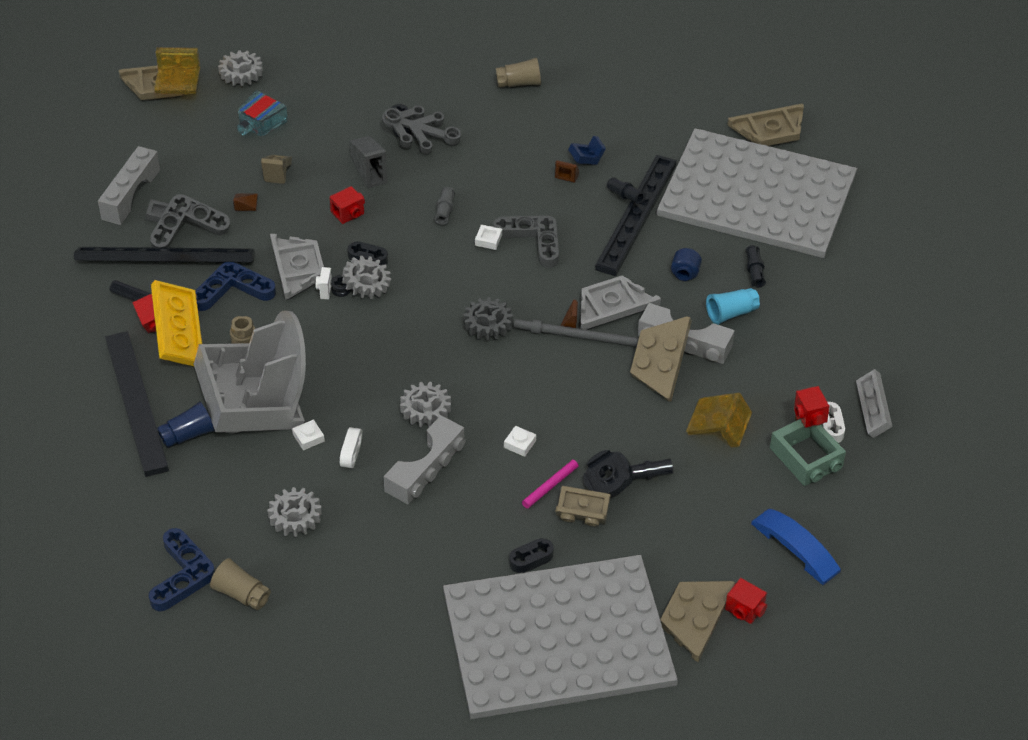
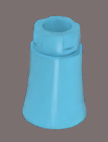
M752 288L720 294H709L706 298V309L709 318L717 325L734 317L750 313V311L756 310L760 306L759 295Z

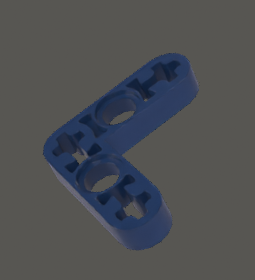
M225 262L220 265L195 290L199 311L210 309L231 287L263 301L271 300L276 295L274 281L235 262ZM244 279L253 280L251 283L242 282ZM213 284L222 285L220 288L217 289L211 288Z
M178 528L167 530L163 535V543L166 551L183 569L150 590V605L156 611L168 610L211 582L215 572L214 565L184 531ZM179 540L181 547H178V544L175 541ZM189 552L196 554L190 560L182 558L184 554ZM181 581L189 583L184 589L175 587Z

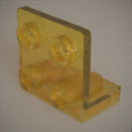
M157 47L158 72L154 88L155 93L195 94L200 72L198 48Z
M741 393L700 398L686 431L689 435L721 431L730 447L740 446L752 411Z

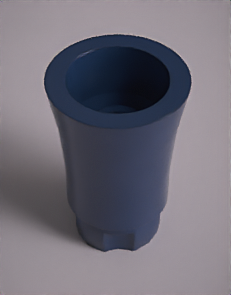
M200 401L180 415L166 421V424L159 426L157 429L166 448L215 431L211 418Z

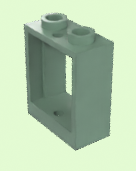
M801 419L773 432L771 436L770 449L804 486L812 482H818L822 477L831 472L835 473L843 467L846 451L821 424L805 428ZM811 437L827 455L807 464L792 446Z

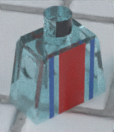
M255 90L238 110L240 123L237 125V129L242 135L252 131L259 136H264L287 122L286 105Z

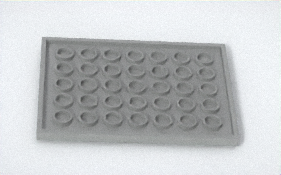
M695 128L657 208V216L825 258L856 176L857 168Z
M641 555L443 585V593L470 719L677 686L678 679Z

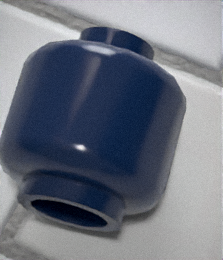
M682 248L676 251L671 264L673 275L682 281L696 278L702 263L700 254L690 248Z

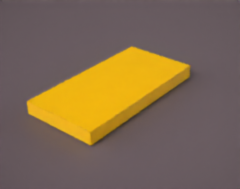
M154 280L151 284L159 359L194 366L198 346L202 344L195 290Z

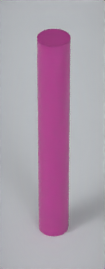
M575 460L567 463L522 501L523 506L527 509L530 508L577 469L578 463Z

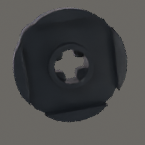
M604 450L595 454L588 461V469L583 476L584 483L590 491L608 493L611 497L620 494L633 482L632 467L629 460L621 452H611L610 450ZM607 470H609L610 472H612V474H611L610 477H608V478H603V477L606 476V473H605V472H606Z

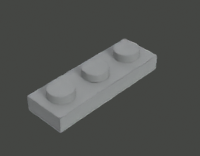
M875 369L856 380L867 433L873 438L893 427L881 375Z

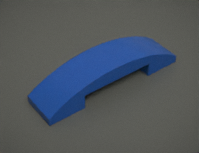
M768 509L752 521L751 524L768 539L774 536L806 564L805 571L820 584L824 585L840 573V567L826 548L809 531L787 515L773 509Z

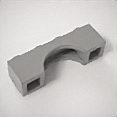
M140 146L135 149L98 200L101 220L118 225L123 223L131 212L132 199L137 186L141 181L151 183L160 171L157 151Z
M648 303L639 320L638 337L641 330L673 321L670 309ZM714 323L704 329L689 330L684 352L724 364L733 346L735 330Z
M440 415L427 429V446L431 451L424 458L417 461H397L383 476L384 492L406 504L419 497L427 483L432 482L437 472L443 466H447L451 457L464 447L466 441L464 438V427Z

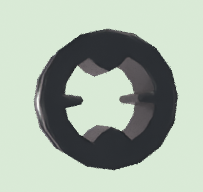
M337 275L331 280V292L338 297L347 296L351 292V289H346L347 284L342 283V275Z

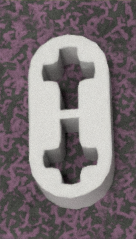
M828 402L829 412L833 415V418H830L828 414L827 423H822L821 425L839 443L843 440L845 434L842 412L839 405Z
M349 427L340 454V467L354 468L362 442V429Z

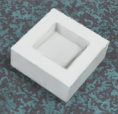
M481 225L475 238V246L496 250L502 237V229Z
M322 267L320 276L316 277V290L320 291V299L330 298L331 268Z
M314 420L292 428L293 436L302 450L325 442L324 434Z
M515 426L505 439L504 448L525 457L536 442V434Z

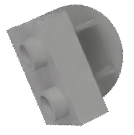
M281 311L274 323L254 329L250 343L199 344L194 367L215 432L235 434L241 431L289 430L304 423L305 420L298 402L305 379V343L299 320L292 311Z

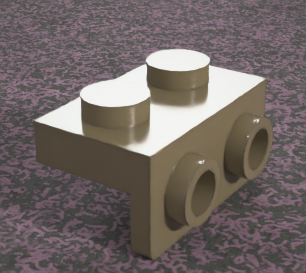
M562 486L559 503L556 506L555 512L562 521L575 522L576 519L585 521L584 524L598 527L599 524L606 523L611 495Z

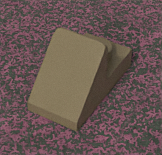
M271 154L261 158L265 182L284 184L286 182V169L291 165L292 157Z

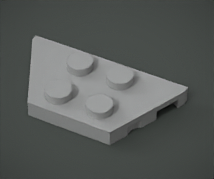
M270 234L284 297L289 299L315 284L316 277L320 276L324 265L317 240H303L292 236L287 240L278 238L277 234Z
M624 276L584 287L581 294V329L586 330L644 311L648 303L659 306L661 298L657 295L654 297L645 293V288L632 283L631 280Z

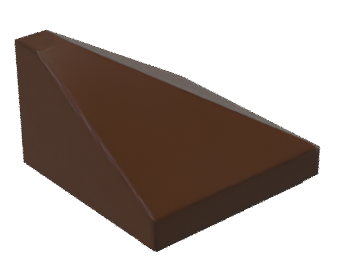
M556 160L555 178L575 183L579 176L577 165Z
M258 193L236 194L233 200L235 211H256Z
M577 300L572 301L561 326L576 328Z

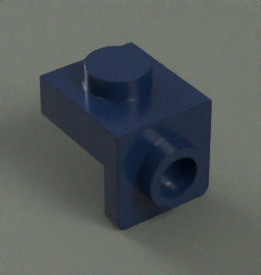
M593 136L589 145L571 143L568 150L577 163L597 165L606 147L598 136Z

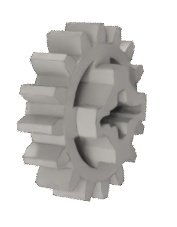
M238 50L237 54L230 52V56L224 55V60L219 61L218 69L221 79H225L226 83L232 82L233 86L236 84L243 86L245 82L250 85L251 80L258 81V76H262L263 64L261 58L256 57V53L249 55V51L241 53Z
M360 256L359 260L353 257L351 262H346L343 269L342 283L347 284V290L353 289V295L360 293L361 298L368 295L370 299H373L374 294L381 297L382 292H387L391 282V278H389L391 272L386 271V265H379L380 260L374 262L370 256L368 260H365L363 256Z
M420 382L419 387L412 384L411 391L405 389L404 396L400 397V412L403 413L405 420L410 418V424L413 425L419 422V427H422L424 423H427L430 427L432 422H435L440 415L448 418L447 413L451 412V396H448L447 389L441 390L440 384L435 387L432 386V382H429L427 386Z
M292 487L289 493L284 489L282 496L275 494V501H269L267 512L270 525L275 526L276 532L284 530V536H287L289 532H293L294 537H297L300 531L306 535L307 528L314 530L315 523H320L322 509L319 498H314L313 492L306 494L305 488H302L300 492H296V488Z

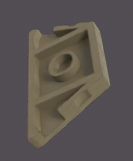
M197 61L120 69L119 76L140 100L182 96L196 74L198 64Z
M802 103L728 118V126L751 142L766 146L799 140L804 105Z
M683 317L641 330L630 370L634 378L645 383L648 388L656 391L669 402L672 401L692 322L690 317Z
M733 581L679 582L660 619L663 630L667 634L672 635L678 645L681 647L684 645L692 653V658L699 662L725 609L727 594L735 585Z

